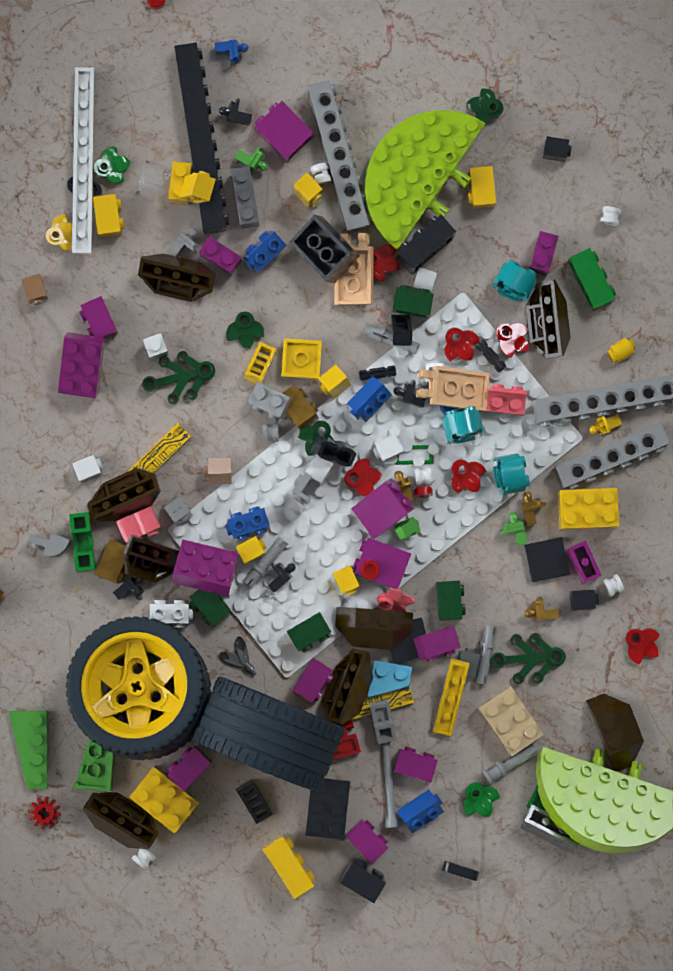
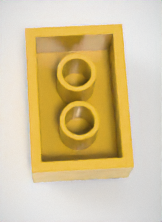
M617 488L559 490L557 492L559 530L619 527Z
M153 766L129 797L174 834L200 803L186 790L182 791L156 766Z
M282 834L264 846L263 851L294 899L315 886L313 881L316 878L310 869L306 871L303 864H305V861L300 853L295 854L293 851L294 844L289 836L285 838Z

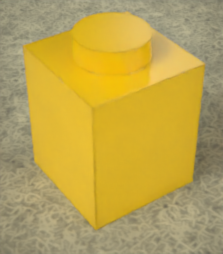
M334 365L318 378L321 383L319 388L326 396L329 394L333 399L351 386L347 376L337 365Z
M255 536L236 546V549L246 565L263 556L266 546L262 538L258 540Z
M350 565L332 573L342 595L346 593L347 596L358 592L356 588L360 586Z

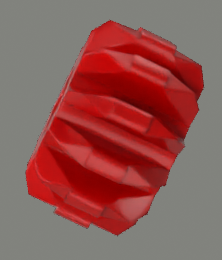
M45 796L43 803L39 797L37 798L38 804L35 802L31 803L35 810H28V813L34 814L29 820L36 819L37 821L34 823V826L37 827L41 823L42 830L45 829L46 823L48 828L51 829L53 827L51 821L55 824L59 822L55 816L60 817L61 813L55 812V810L61 807L60 805L53 806L56 802L55 799L48 803L49 797ZM44 808L49 812L46 818H43V814H40V810L42 811Z

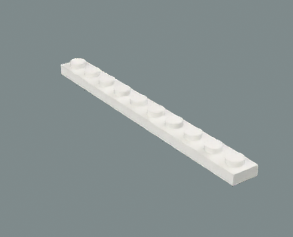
M75 67L72 254L92 255L94 68Z

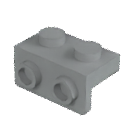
M257 382L248 403L254 405L252 409L257 412L263 413V411L269 413L268 417L279 421L280 418L286 421L287 417L284 414L292 398Z
M307 472L304 475L299 474L294 482L295 488L292 491L294 500L302 505L304 503L309 505L311 502L310 498L303 494L312 481V476Z

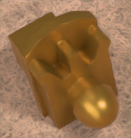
M396 471L394 477L397 480L396 483L399 485L400 491L411 502L415 499L410 489L412 485L410 477L404 479V474L401 471Z
M526 491L523 494L525 502H521V508L526 525L530 526L537 524L533 509L544 507L546 503L541 502L540 498L532 499V494Z
M538 596L536 601L531 603L532 609L530 608L525 611V616L528 618L533 617V621L559 618L558 609L544 610V602L541 596Z

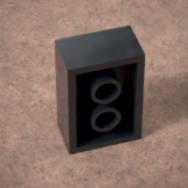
M315 214L289 241L326 282L334 284L360 257L323 216Z
M442 214L439 217L433 216L427 222L428 225L424 230L418 229L412 235L413 238L409 243L406 240L398 247L397 259L411 275L455 238L456 230Z
M325 778L319 792L310 790L305 836L344 840L350 790L349 780Z
M358 858L355 861L353 859L350 860L340 877V884L372 903L376 902L386 884L382 872L375 868L371 871L367 868L366 863Z

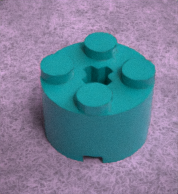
M509 260L508 263L502 264L492 286L493 288L497 286L499 288L497 292L513 301L523 299L522 303H525L537 282L535 278L536 272L531 269L525 270L519 267L520 265L517 262Z
M475 406L466 407L461 412H457V410L448 411L445 413L446 417L442 419L448 444H451V440H454V444L472 441L475 439V435L479 434L481 437L485 434L480 412L476 410Z
M515 453L493 459V462L497 461V466H493V473L497 488L501 487L502 489L499 492L500 495L522 492L526 490L527 486H530L529 476L525 475L526 459L524 456Z

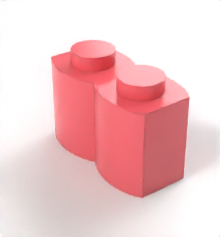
M152 506L116 521L125 543H128L131 534L140 537L147 534L148 537L159 533L158 529L162 528Z

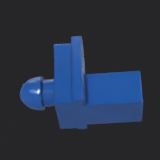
M236 39L215 43V52L218 55L230 53L232 65H236L237 61H241L240 52H247L249 48L247 44H240Z

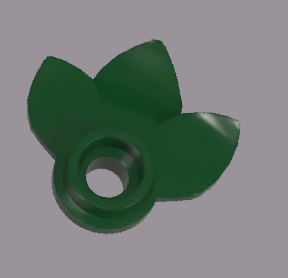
M485 88L481 89L480 97H473L466 103L468 108L475 113L474 117L486 124L492 118L499 117L504 110L502 102L496 99L495 93ZM497 105L496 110L492 111L491 106Z
M246 311L240 312L236 316L235 322L228 326L226 332L227 341L238 339L240 345L246 350L253 345L255 337H264L262 324L255 321L253 315ZM243 318H247L249 320V322L246 325L241 323V320Z
M323 420L315 422L313 426L303 427L298 434L299 439L306 441L305 451L308 456L316 454L311 448L316 435H325L334 441L330 435V425ZM320 427L325 428V432L322 434L318 433Z

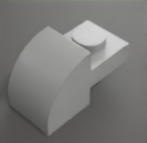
M179 495L163 505L177 527L193 516Z
M52 533L49 540L30 534L28 539L32 543L31 547L39 550L45 547L43 555L47 557H56L63 554L71 543V540Z
M389 700L369 703L378 744L396 741Z

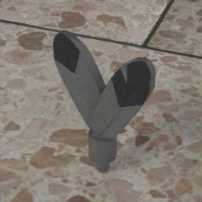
M238 636L236 639L238 655L225 651L221 652L219 656L223 661L244 667L249 673L251 672L253 675H256L253 665L249 662L246 643L242 637Z

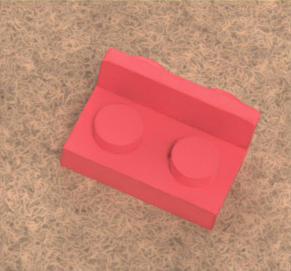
M493 384V387L488 388L486 412L524 416L527 391L519 386H512V389H506L504 385Z

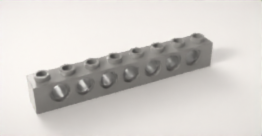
M330 80L308 85L309 98L333 179L346 232L349 234L368 229L369 223L372 220L370 212L365 211L364 204H367L365 194L360 193L359 186H362L360 176L356 175L354 168H357L355 158L351 157L349 150H352L351 143L344 135L347 129L345 122L340 120L339 114H342L340 104L335 102L334 96H337L335 85H331ZM322 99H328L330 101V104L328 106H322L320 104V101ZM327 117H333L335 119V122L333 124H327L325 122V119ZM332 135H338L340 137V140L338 142H332L330 140V137ZM337 153H343L345 155V158L343 160H337L335 158V155ZM348 171L350 177L344 179L340 176V173ZM347 189H353L355 191V195L352 197L346 196L345 191ZM358 207L360 213L353 215L350 213V209Z
M673 375L536 399L532 402L536 425L542 424V427L553 425V422L556 421L564 424L572 422L573 418L578 417L579 420H586L591 418L590 415L598 414V417L609 415V412L616 411L619 414L627 412L628 408L634 407L635 410L645 409L646 405L651 404L654 407L665 405L667 401H672L673 404ZM662 387H668L670 395L663 394ZM644 390L651 392L652 397L650 399L643 395ZM625 393L633 396V402L626 401ZM606 397H612L615 404H607ZM588 400H593L596 403L595 409L588 407ZM570 403H574L577 406V412L569 410ZM550 407L558 408L559 414L552 415Z

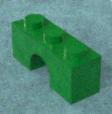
M89 512L69 514L71 534L74 541L75 571L77 573L96 571Z

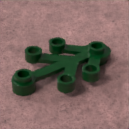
M181 351L177 354L178 361L180 363H187L195 368L194 370L187 371L170 361L167 356H161L158 361L159 365L177 374L158 379L147 376L143 379L142 386L145 391L153 392L159 386L178 382L173 392L167 398L170 404L175 405L179 402V396L189 379L197 377L192 388L186 391L187 398L194 400L197 398L198 390L203 382L212 379L215 375V367L211 362L203 361L200 363L188 356L187 352ZM185 354L187 357L185 360H180L179 356ZM164 358L168 360L166 365L161 364V360ZM204 368H209L210 372L208 374H203L202 370ZM149 381L154 383L152 388L147 387ZM195 391L196 394L194 397H189L188 393ZM172 395L177 396L175 402L170 401Z
M533 633L530 635V642L534 645L537 644L546 653L538 654L522 640L519 634H514L510 638L511 644L518 646L527 655L505 656L503 653L497 652L492 655L491 664L496 668H501L508 663L528 662L519 673L513 675L514 683L522 684L527 674L538 662L547 661L539 672H534L532 675V680L535 683H541L544 676L553 666L557 667L565 662V652L558 647L551 648L541 639L540 634ZM534 635L539 637L538 642L532 641ZM515 636L520 638L517 644L513 642V637ZM554 653H557L559 655V659L557 661L553 660L552 658ZM497 656L501 657L502 662L500 664L495 663V658ZM535 674L541 675L540 681L535 680ZM516 675L522 676L521 682L515 680Z

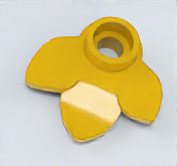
M61 214L53 219L52 227L47 230L45 238L50 245L59 246L65 251H71L72 222L68 223L67 214ZM56 233L59 237L54 238L52 234Z

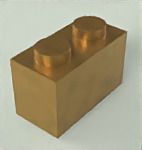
M294 384L282 393L292 398L286 414L299 431L319 419L317 415L319 410L313 402L308 403L305 399L308 396L302 388L298 389Z
M109 539L94 574L115 584L118 581H122L125 575L123 569L125 567L124 551L126 546Z

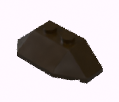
M164 253L142 256L138 270V276L143 279L145 284L155 294L189 302L212 293L216 273L201 262Z
M556 280L537 283L526 304L530 344L545 359L564 356L571 338L567 301Z
M135 468L102 483L92 500L87 503L91 521H118L152 506L161 492L156 474Z
M131 534L124 551L125 574L156 583L174 572L179 550Z
M336 607L335 627L353 647L392 650L412 632V612Z
M352 648L349 654L335 666L334 676L327 687L322 701L326 720L343 725L360 714L373 680L370 653L368 651Z
M604 693L586 700L613 771L617 772L630 767L644 742L630 704Z
M118 792L92 793L83 807V811L96 829L127 848L149 850L159 835L151 814Z

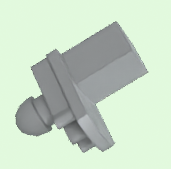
M192 228L188 230L187 234L182 232L168 251L174 256H178L184 247L187 246L197 253L196 247L199 244L193 240L197 235V230Z

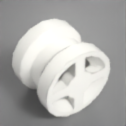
M604 206L602 210L604 214L600 222L609 226H618V216L621 215L622 210Z
M430 467L422 470L414 468L416 487L421 485L432 486Z
M617 574L613 575L611 579L602 580L610 598L617 592L622 593L625 591Z
M139 849L138 854H134L132 859L147 870L149 863L154 861L156 856L149 850Z

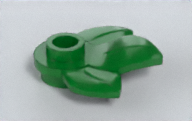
M109 147L102 151L101 158L95 162L94 172L99 177H106L111 183L124 182L122 172L128 169L131 162L124 156H117V147ZM100 165H105L107 169L102 170Z
M476 782L471 783L465 790L466 799L463 802V809L468 816L477 811L480 815L489 817L493 811L492 802L499 799L500 795L492 786H482ZM478 790V794L473 796V791Z

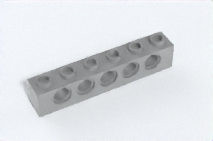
M660 422L554 467V471L562 489L568 488V490H572L578 487V483L583 480L588 483L597 479L595 475L600 473L607 475L614 472L613 468L620 465L621 468L632 464L631 460L638 458L640 461L649 457L648 453L654 450L656 453L667 449L666 445L670 441ZM644 438L651 439V447L648 448L643 445ZM627 445L634 447L635 452L633 455L626 453L625 447ZM612 452L617 455L616 462L608 460L609 453ZM591 460L599 462L600 467L598 470L590 467ZM573 468H580L582 476L575 477L572 473Z

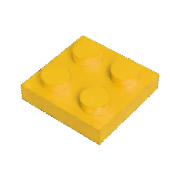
M284 338L281 377L318 379L320 377L322 341Z

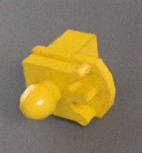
M618 414L607 419L602 416L595 421V426L592 425L589 428V432L593 435L598 432L601 436L607 435L611 432V429L621 426L622 422Z

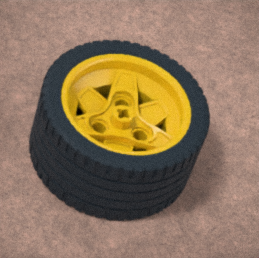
M133 616V618H119L116 621L108 622L106 625L103 624L98 630L95 629L91 635L86 637L85 641H82L79 649L77 648L75 651V656L71 659V665L69 664L68 667L69 672L66 676L67 703L70 706V713L73 715L77 726L97 745L115 755L131 760L159 759L162 756L171 755L172 752L175 753L180 747L183 748L187 742L189 743L192 740L211 694V681L207 672L208 669L197 649L172 626L153 618L149 619L148 617L140 618L139 616ZM146 653L158 656L162 660L150 665ZM125 656L124 667L114 664ZM137 665L143 666V671L140 674L134 673V668ZM172 677L174 678V695L164 687ZM103 683L112 689L105 696H103ZM155 693H160V701L154 703L152 696ZM126 695L127 702L120 705L118 702L119 697ZM152 710L164 712L159 718L149 722ZM126 711L129 724L119 721L113 715Z
M218 676L192 739L213 751L297 786L319 792L324 783V777L327 776L329 766L334 759V754L337 752L338 743L341 742L345 728L247 686Z

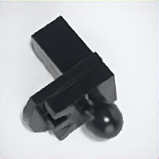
M236 98L235 101L232 100L229 108L221 107L219 109V113L222 116H227L228 122L248 126L251 124L252 114L238 111L239 98Z
M412 380L410 383L406 382L403 389L401 387L393 389L396 396H401L399 401L419 408L424 407L426 398H418L413 394L416 385L415 380Z
M280 562L278 564H271L273 570L279 575L268 585L274 593L293 577L291 573L296 569L294 563H289L286 568Z
M131 577L117 588L113 594L120 600L131 592L136 599L141 601L143 599L141 594L144 593V590L140 585L145 580Z

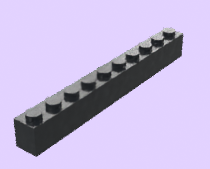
M197 42L175 45L194 173H199V171L207 172L210 174V177L216 179L210 200L199 203L203 233L226 231V225H229L228 214L223 213L226 201L225 195L221 196L220 188H223L222 177H218L217 170H220L219 158L215 159L214 151L218 150L216 140H212L211 133H215L213 121L209 122L208 117L212 112L210 103H206L205 96H209L207 84L203 85L202 79L206 77L204 66H200V59H203L202 49L197 47Z

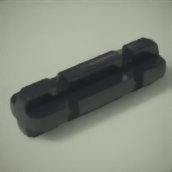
M484 339L480 340L476 344V348L483 352V356L491 365L495 366L494 368L497 372H502L506 368V364L499 360L500 357L491 347L487 346L488 344Z
M393 365L387 366V368H372L369 371L367 369L360 370L359 378L361 381H365L368 378H372V376L376 379L386 378V376L393 377L397 374L396 367Z

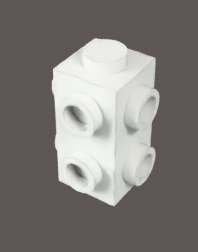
M154 600V604H150V619L153 618L165 624H173L174 628H185V624H189V620H193V608H190L189 604H185V600H174V604H166V600Z

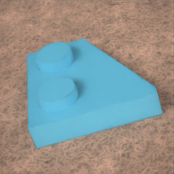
M374 660L373 680L368 691V698L408 688L412 667Z

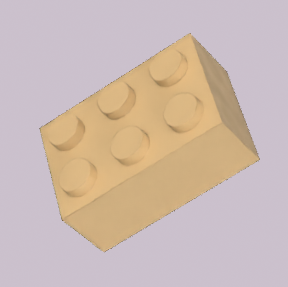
M511 686L478 707L510 756L515 755L544 735Z

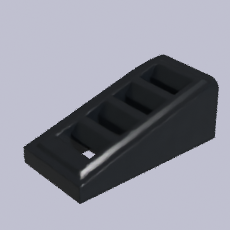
M392 314L391 331L393 345L411 346L413 332L410 315Z
M252 779L236 788L237 793L256 824L273 814ZM253 788L252 791H250V792H248L247 794L243 795L244 792H246V791H248L249 789ZM257 794L256 798L247 802V799ZM259 801L262 802L260 805L256 806L255 808H253V809L251 808V806H253L254 804L258 803ZM265 807L266 810L257 816L255 815L256 812Z

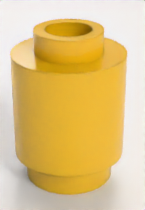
M624 337L610 346V349L606 352L610 360L615 364L635 354L634 349L636 346L631 339Z

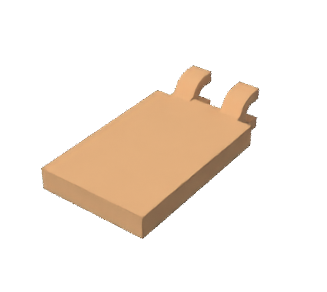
M358 233L359 245H351L352 235L340 234L360 257L335 283L334 304H373L374 247L368 246L370 235Z
M433 366V371L422 369V371H418V378L429 379V389H417L416 397L430 398V404L461 409L475 406L476 410L484 412L487 408L490 373L443 366Z

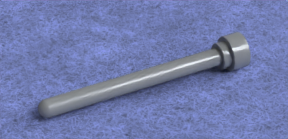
M389 742L382 743L388 808L385 828L401 827L400 819H398L395 810Z

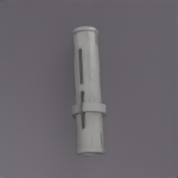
M368 323L365 324L362 335L377 339L379 343L385 342L393 345L392 333L388 332L387 329H380ZM412 341L411 346L395 347L416 354L420 343Z
M278 536L277 540L259 562L252 566L253 569L242 582L252 589L259 578L266 574L265 571L288 543Z
M485 625L483 640L480 642L481 652L475 683L487 685L493 649H495L496 627Z

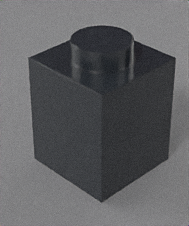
M547 136L542 159L565 162L566 158L570 157L572 146L569 145V139Z
M595 590L570 591L571 611L596 609V605H599L598 593L595 594Z

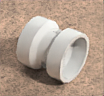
M320 163L310 167L311 174L315 178L314 180L320 186L333 182L332 176L328 172V163Z

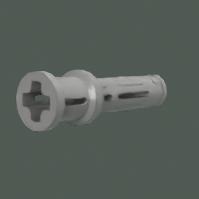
M532 743L502 762L496 761L492 767L481 770L488 784L491 785L494 780L501 776H507V772L539 753Z

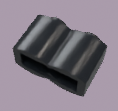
M316 435L311 447L320 458L327 461L334 460L339 465L345 467L352 466L356 457V452L347 443L333 441L325 435Z

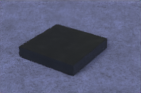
M562 537L524 545L532 582L570 575Z
M422 617L413 619L412 632L391 650L394 664L419 658L413 638L426 634Z

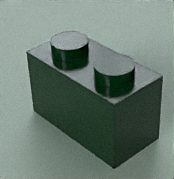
M407 285L396 287L392 312L430 318L434 297L430 290L420 288L419 291L411 290L412 287Z
M460 581L436 582L438 621L462 620V615H466L465 604H461V596H464V585H460Z
M198 589L189 597L192 600L189 604L196 612L198 610L202 612L204 616L201 618L208 627L211 624L213 627L217 626L232 613L216 593Z
M318 612L286 632L297 651L302 650L304 653L313 648L312 643L317 640L321 643L330 638L328 634L331 633V630L322 614Z

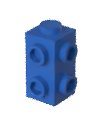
M265 231L260 235L259 241L255 245L252 244L245 250L246 254L243 258L246 260L245 265L251 271H261L287 246L275 231Z
M372 376L348 401L347 405L351 409L350 414L357 420L361 418L367 422L386 403L392 394L383 383Z
M260 506L248 509L249 513L242 515L241 512L230 515L231 518L227 519L228 524L225 525L228 536L232 535L233 539L237 538L238 541L249 538L248 534L256 532V535L268 532L267 528H270L265 509H260Z
M428 789L397 810L410 832L414 833L444 813L440 806L443 802L437 794L433 796Z

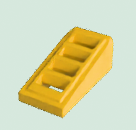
M259 342L244 373V379L255 384L257 382L262 384L277 352V348ZM260 351H265L269 353L270 356L260 353ZM257 357L266 360L267 362L265 363L260 360H257ZM254 364L257 365V366H260V367H262V368H264V369H263V370L258 369V368L254 367Z

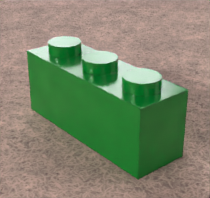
M588 248L569 257L568 263L592 311H595L613 302L616 293L613 286H609L606 281L608 277L603 268L600 269L597 263L599 258L596 252H592L591 248Z

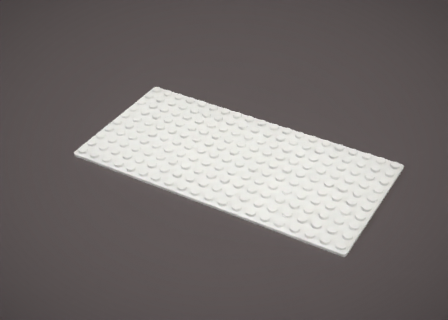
M465 293L459 294L413 331L412 341L420 343L416 354L394 346L367 368V371L372 368H387V366L394 365L397 373L393 377L386 376V378L377 379L384 384L392 396L367 422L361 418L358 420L350 414L351 409L347 403L371 378L361 381L358 375L350 382L351 386L333 399L331 397L317 408L319 410L317 412L319 417L317 421H326L331 427L330 435L334 441L347 443L356 452V457L350 467L341 466L334 460L330 461L333 463V467L322 484H319L318 481L312 478V481L303 492L311 500L309 505L306 503L302 505L294 500L292 491L295 488L294 482L299 474L304 475L316 454L313 456L306 454V441L298 438L300 431L295 426L283 435L279 442L273 443L232 476V484H222L192 508L190 512L193 516L178 527L174 523L168 528L169 534L179 546H181L183 539L238 552L236 546L256 536L258 540L262 538L266 546L264 550L266 553L278 536L288 543L272 563L278 564L280 562L285 568L289 563H294L296 569L291 573L293 577L275 593L268 585L279 575L273 570L271 565L265 571L266 574L259 578L252 589L242 582L253 569L252 566L257 564L263 556L245 565L239 555L229 597L218 594L286 678L294 674L342 635L335 627L336 607L374 609L378 606V596L391 589L355 575L360 586L356 588L358 592L347 596L346 593L342 595L332 574L349 565L353 568L356 558L360 559L362 552L359 551L362 541H367L368 537L373 539L351 509L366 496L359 495L355 488L348 487L344 481L346 472L353 469L356 461L368 458L370 461L369 468L377 469L382 473L381 479L372 485L374 490L389 479L397 482L394 474L396 471H401L404 474V479L410 477L412 482L410 489L413 497V490L418 488L415 483L414 468L422 470L430 467L432 486L429 487L433 489V496L425 498L414 497L415 500L411 502L414 510L400 520L404 521L412 517L417 519L420 523L418 534L400 540L395 531L394 524L374 539L411 553L399 586L400 588L516 494L500 495L499 492L502 489L501 487L497 488L493 473V466H497V461L493 462L495 457L515 453L524 456L526 459L525 475L529 476L531 482L582 440V435L571 422L561 424L560 421L553 422V425L542 427V424L536 425L532 402L536 399L550 396L515 354L512 358L504 355L499 346L500 340L496 337V330ZM454 327L462 331H473L480 340L484 339L487 342V346L494 350L500 357L499 360L506 364V368L500 373L497 372L494 368L495 366L491 365L483 356V352L476 348V344L472 345L474 355L471 361L463 360L458 356L453 361H449L444 353V348L447 344L445 340L446 332ZM454 334L452 336V339L456 341L458 339V335ZM444 363L449 365L450 368L490 373L489 387H493V384L504 385L506 389H512V386L523 387V390L527 391L525 414L523 416L479 411L485 434L481 437L479 434L475 435V439L472 441L454 444V440H451V444H448L442 419L446 416L440 411V406L430 404V398H426L423 408L399 401L401 396H396L393 389L395 387L403 389L406 382L410 383L412 380L416 381L413 394L416 395L417 389H429V383H425V379L418 378V371L426 369V364ZM550 407L552 415L559 414L558 408ZM320 427L318 429V433L320 434L325 432V428ZM396 434L404 451L402 454H399V461L413 460V464L395 465L398 459L397 456L384 462L381 459L377 460L373 452L374 444ZM412 445H429L428 449H412ZM429 453L433 455V464H424L425 460H429ZM456 460L477 461L485 467L487 472L479 476L481 486L478 492H471L466 488L460 493H456L451 486V479L453 477L451 468ZM464 466L459 467V472L461 473L464 471ZM352 475L350 477V480L352 482H356L358 480L357 476ZM260 506V509H265L270 528H267L268 532L256 535V532L248 534L249 538L238 541L237 538L233 539L232 535L228 536L225 525L228 524L227 519L231 518L230 515L241 512L242 515L249 513L248 509ZM320 612L331 630V633L328 634L330 638L321 643L317 640L312 643L313 648L304 653L302 650L297 651L286 631Z

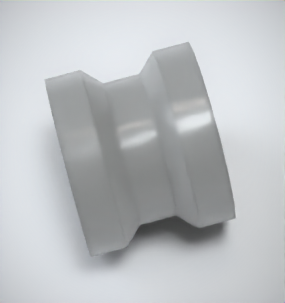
M278 423L273 425L262 424L263 443L271 440L279 442Z

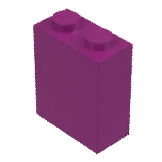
M281 101L279 104L277 102L269 108L270 112L265 117L262 115L256 120L255 131L287 163L314 137V133Z
M392 479L385 481L351 508L373 539L383 534L414 510L411 501L402 494L399 485Z
M369 537L367 541L363 540L359 549L362 555L360 559L356 558L352 568L355 570L354 574L363 577L360 572L362 564L368 560L375 561L380 567V573L377 578L371 581L391 589H398L411 553Z

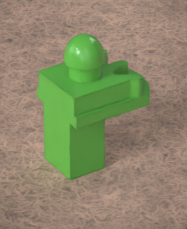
M257 147L252 157L239 150L235 157L237 162L244 166H250V170L257 172L258 169L261 171L268 169L267 163L263 162L266 157L261 147Z
M515 512L510 513V522L503 524L504 529H501L500 533L514 532L518 546L527 544L523 521H518V515Z
M412 517L395 524V531L399 539L404 540L418 534L420 523Z

